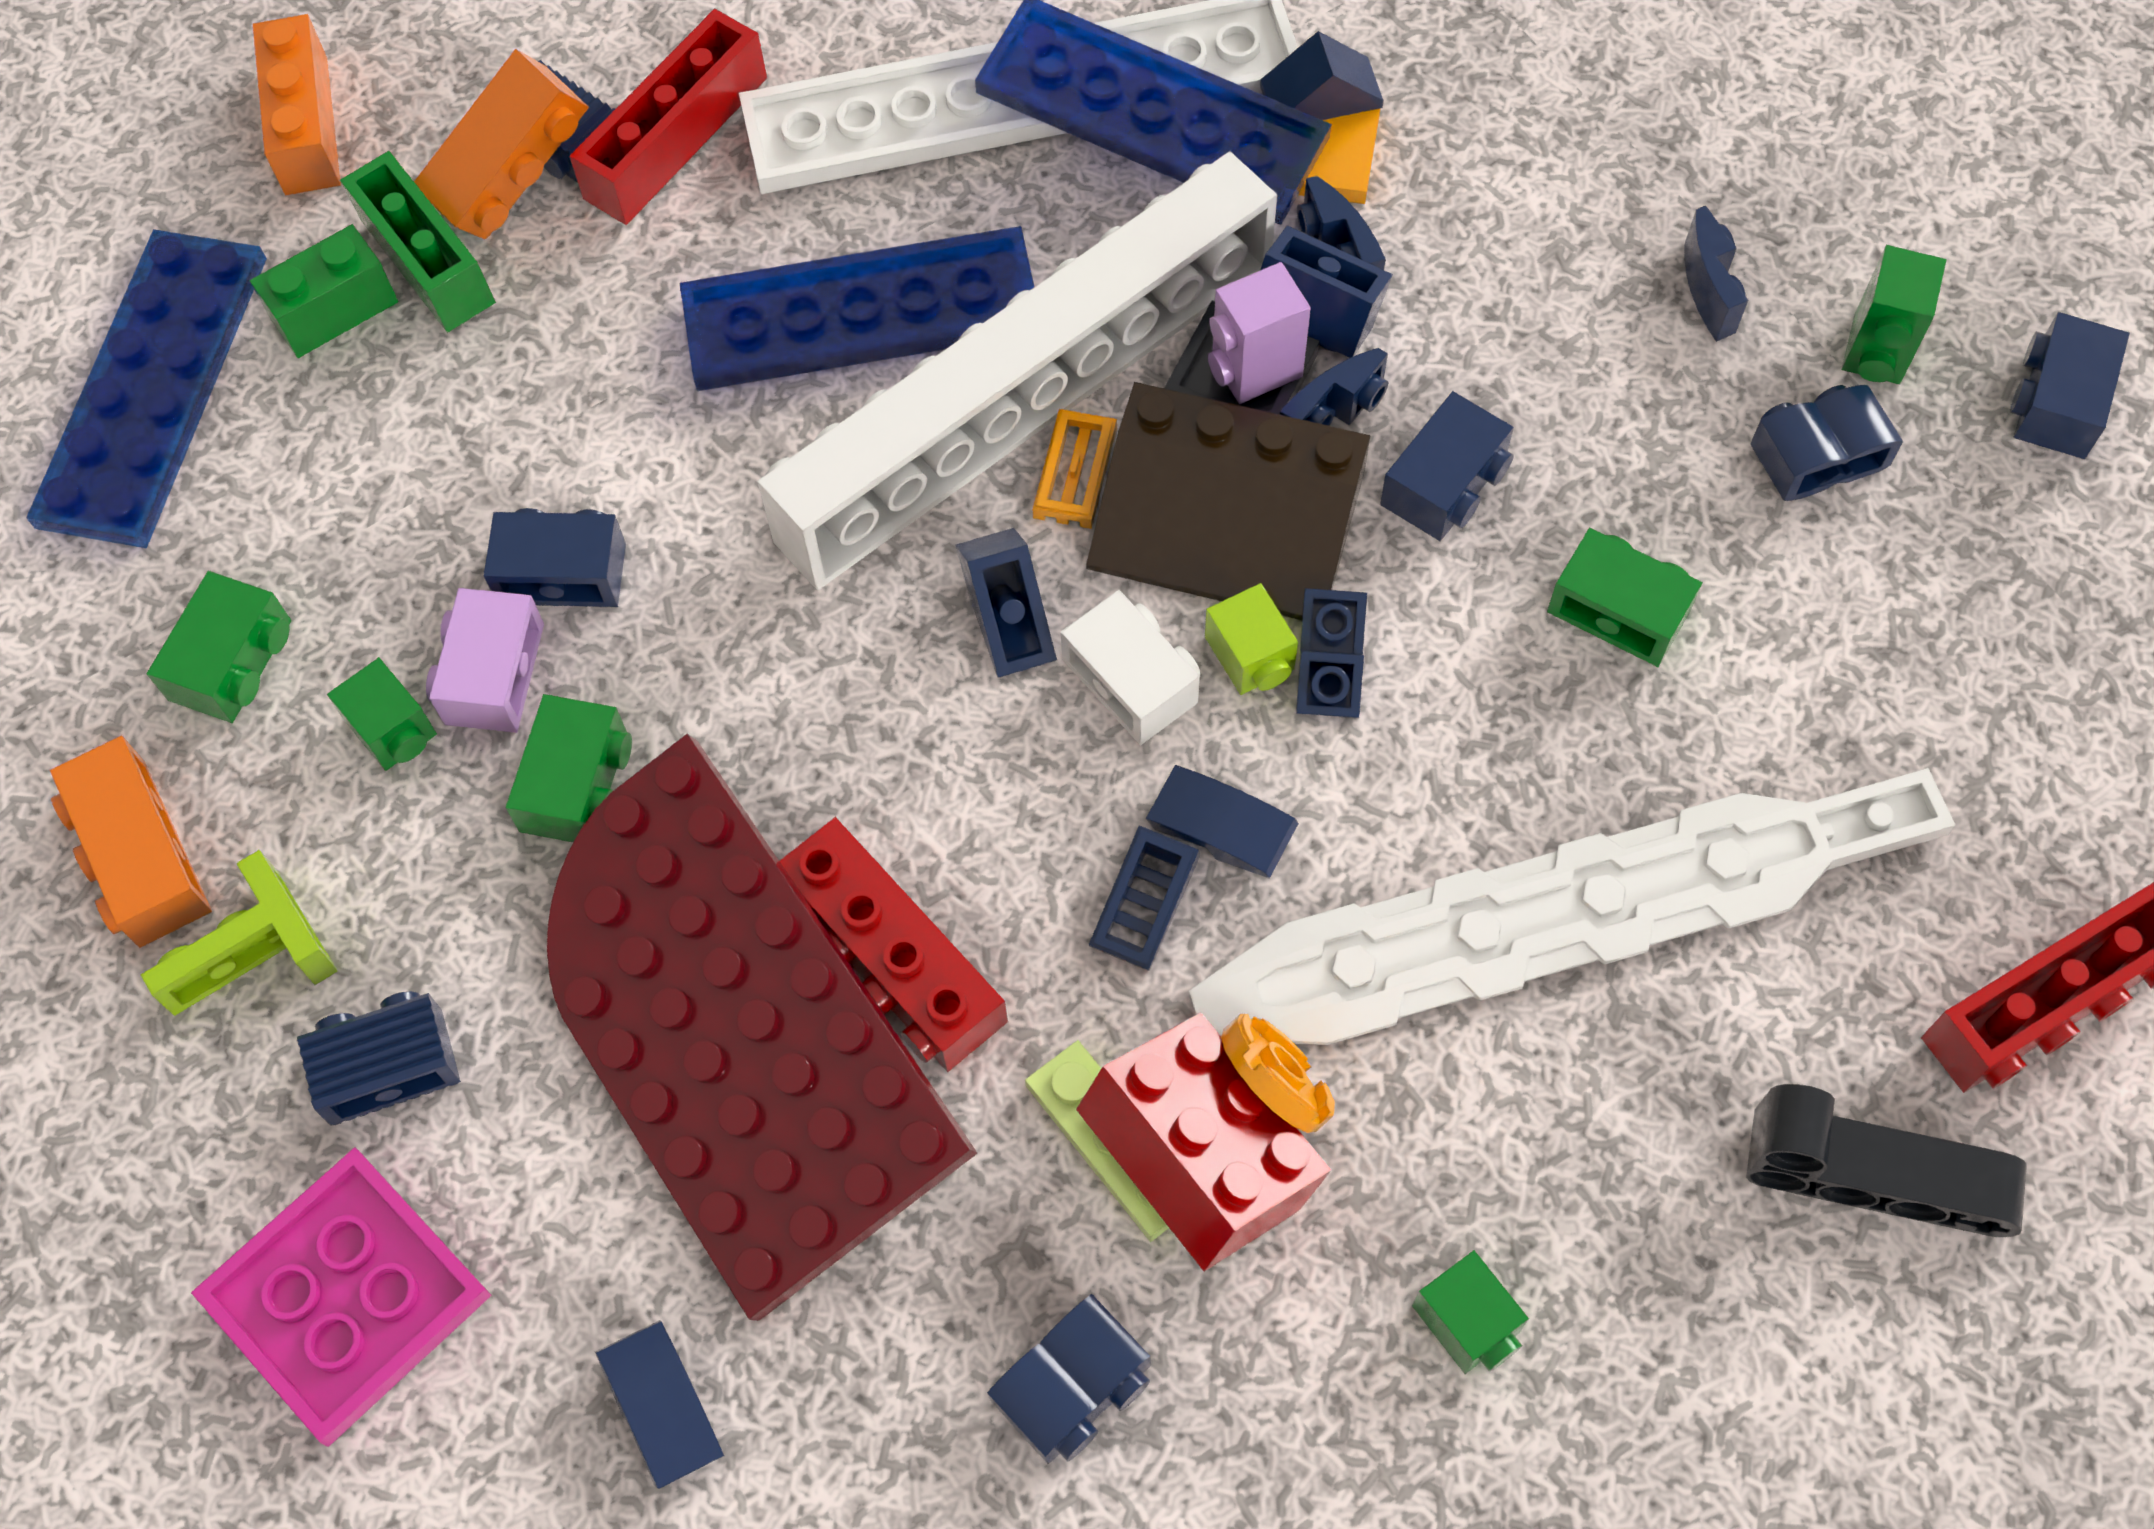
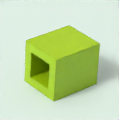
M1262 583L1206 609L1205 639L1240 695L1257 687L1261 691L1273 689L1283 683L1290 676L1292 670H1295L1298 640Z

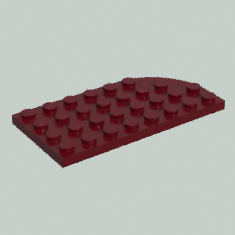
M689 734L684 735L612 791L596 807L568 851L551 901L547 931V958L554 999L565 1024L747 1318L759 1321L978 1153L696 739Z

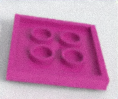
M356 1147L348 1152L191 1292L315 1438L327 1447L335 1442L492 1296Z

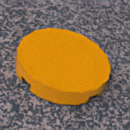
M1239 1014L1223 1029L1221 1040L1225 1052L1235 1069L1252 1091L1274 1113L1293 1127L1306 1133L1317 1132L1333 1117L1335 1102L1329 1087L1322 1080L1313 1086L1305 1073L1311 1068V1065L1307 1062L1308 1058L1284 1033L1263 1018L1259 1019L1254 1016L1250 1019L1249 1014Z

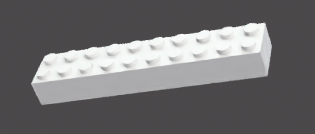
M1230 151L1212 164H1204L1197 168L1188 181L1169 194L1159 195L1154 198L1142 213L1122 227L1116 226L1108 230L1096 245L1079 257L1070 258L1062 262L1049 278L1030 291L1024 290L1015 295L1009 301L1006 308L986 322L976 323L969 327L957 342L937 356H929L916 365L910 375L890 389H883L874 393L861 409L841 423H834L824 428L817 435L814 442L794 456L780 459L768 469L765 476L757 481L773 543L817 591L1055 421L1059 409L1070 410L1204 314L1211 300L1215 301L1216 289L1260 271L1265 254L1273 245L1277 194Z

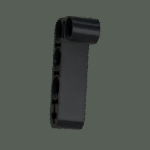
M1800 1084L1777 1085L1769 1090L1754 1110L1746 1178L1751 1183L1766 1188L1991 1237H2013L2019 1235L2022 1231L2027 1163L2015 1155L1833 1116L1835 1098L1830 1093L1812 1086Z

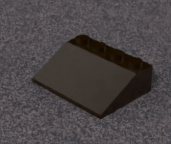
M1134 382L1118 430L1086 569L1218 601H1224L1262 583L1282 616L1302 620L1305 588L1333 590L1365 473L1371 435Z

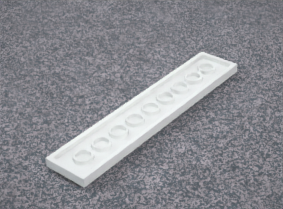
M1208 0L740 92L739 97L760 192L765 194L1262 94L1260 79L1294 52L1298 46L1282 0Z

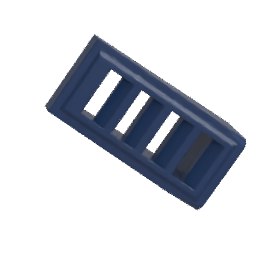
M1139 825L1091 937L1089 947L1150 971L1200 858L1199 849ZM1147 854L1176 866L1177 869L1174 876L1170 877L1141 865L1145 855ZM1135 877L1167 889L1164 900L1131 888ZM1128 900L1157 912L1154 924L1120 911L1124 901ZM1114 923L1148 936L1144 948L1110 935Z

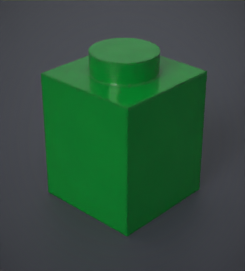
M380 657L327 693V696L343 720L385 771L397 763L408 762L417 757L426 747L427 741L437 735L423 709Z
M1475 1250L1422 1288L1412 1305L1464 1374H1467L1481 1362L1491 1372L1523 1346L1515 1336L1521 1332L1529 1318Z

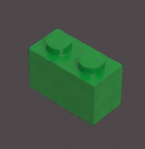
M353 224L249 280L269 318L297 358L304 356L399 302L381 262Z
M1886 244L1854 314L1841 370L1859 374L1862 378L1871 382L1887 381L1901 384L1934 318L1947 259Z
M1589 527L1555 584L1547 613L1659 668L1688 617L1703 582L1689 576L1683 568L1676 564L1660 562L1633 549L1627 541L1618 536L1605 535Z
M208 570L146 674L168 701L233 724L241 708L249 705L256 697L260 686V675L272 654H277L284 648L289 637V625L292 620L273 592Z
M543 694L505 807L520 833L574 842L579 831L596 807L613 791L610 788L616 769L624 770L630 758L632 736L626 731L617 707Z

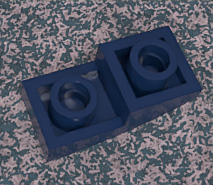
M1320 177L1306 178L1304 203L1297 205V219L1300 231L1384 270L1386 258L1377 239L1359 212L1343 195Z
M1705 205L1695 211L1684 244V261L1690 292L1697 310L1717 342L1737 332L1749 300L1746 297L1745 289L1740 280L1728 273L1737 249L1733 236L1725 225L1718 223Z
M1380 348L1360 353L1330 368L1299 391L1282 408L1280 415L1330 426L1333 418L1336 417L1350 426L1363 409L1368 412L1373 411L1384 397L1389 384L1384 379L1388 353Z
M1304 589L1296 714L1359 718L1364 663L1363 644L1367 605L1366 592Z
M1175 765L1146 817V820L1154 830L1205 847L1216 860L1269 879L1299 824L1294 817L1250 794L1178 765Z
M659 1320L595 1351L622 1417L627 1421L654 1486L657 1489L724 1456L701 1402L662 1321Z

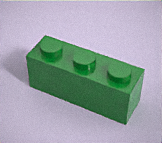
M390 151L385 152L340 179L361 222L447 333L496 303L478 262Z

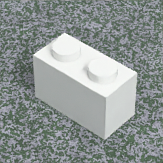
M1120 590L1061 631L1062 660L1140 746L1198 703L1200 669L1194 658L1181 646L1173 648L1160 634L1159 624L1153 614L1141 603L1134 606Z

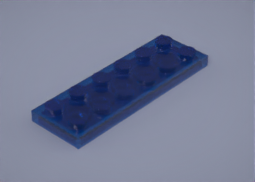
M1023 0L975 79L977 94L1182 183L1188 181L1197 168L1204 164H1212L1230 151L1277 194L1275 223L1282 225L1306 178H1308L1330 138L1332 126L1328 122L1040 0Z
M1021 226L679 283L692 374L697 391L945 350L957 342L969 327L976 323L986 322L1006 308L1009 301L1015 295L1024 290L1030 291L1035 287Z
M153 229L27 514L26 519L34 529L141 548L148 547L253 294L254 288L249 280L261 274L267 260L260 246Z

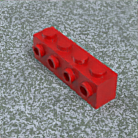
M714 8L569 156L583 200L627 225L741 106L739 93L756 90L767 79L758 32Z
M836 816L779 861L847 962L864 979L862 984L881 1012L885 1015L892 1010L904 1023L906 1028L901 1032V1035L911 1050L924 1063H927L934 1057L948 1073L1008 1023L1005 1000Z
M2154 882L1947 1009L1921 1037L1923 1042L1963 1093L1984 1080L1987 1081L1992 1089L2002 1085L2027 1067V1064L2021 1058L2023 1055L2038 1046L2045 1055L2056 1051L2081 1032L2074 1023L2090 1013L2094 1015L2098 1022L2110 1017L2134 999L2127 990L2144 980L2151 989H2154Z

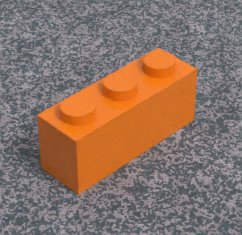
M304 14L253 23L264 154L285 196L341 186L328 61L309 15Z
M515 49L414 182L430 203L455 227L485 240L493 231L504 224L509 210L526 188L539 179L544 165L560 144L574 134L578 121L588 110L589 106L545 65Z
M122 735L50 770L59 794L51 797L52 805L63 825L69 831L76 830L81 845L73 848L74 856L90 882L98 881L104 896L95 900V904L102 920L112 934L123 931L141 948L212 912L145 761Z

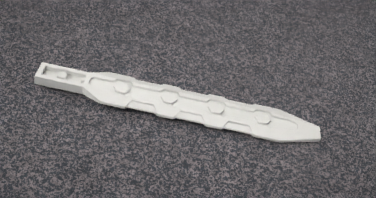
M1929 768L1808 803L1739 793L1683 809L1678 817L1609 837L1599 833L1560 844L1556 852L1483 872L1476 868L1435 881L1434 887L1364 907H1359L1354 903L1287 922L1189 990V996L1195 1015L1201 1012L1220 1036L1223 1029L1239 1014H1249L1250 1019L1255 1016L1270 1022L1294 1044L1329 1045L1397 1025L1398 1018L1471 997L1481 1001L1522 989L1526 981L1595 961H1600L1604 965L1646 953L1650 945L1719 925H1724L1729 929L1788 912L1827 870L1947 836L1954 828L1955 823Z

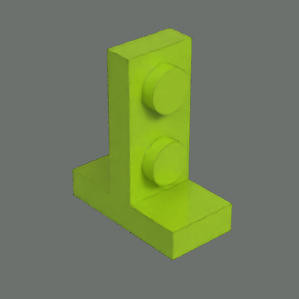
M260 849L236 863L258 899L259 904L249 910H241L228 915L218 924L214 931L190 945L179 946L168 951L159 959L157 965L140 974L151 995L174 1016L286 948L296 965L314 985L338 972L281 875Z

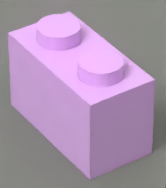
M1282 262L1216 289L1215 313L1210 318L1213 350L1208 353V362L1217 383L1220 386L1228 385L1239 404L1303 377L1311 307Z
M458 588L453 610H447L442 619L441 642L443 648L438 665L431 666L426 680L427 699L429 702H432L444 725L518 733L544 627V622L531 595Z

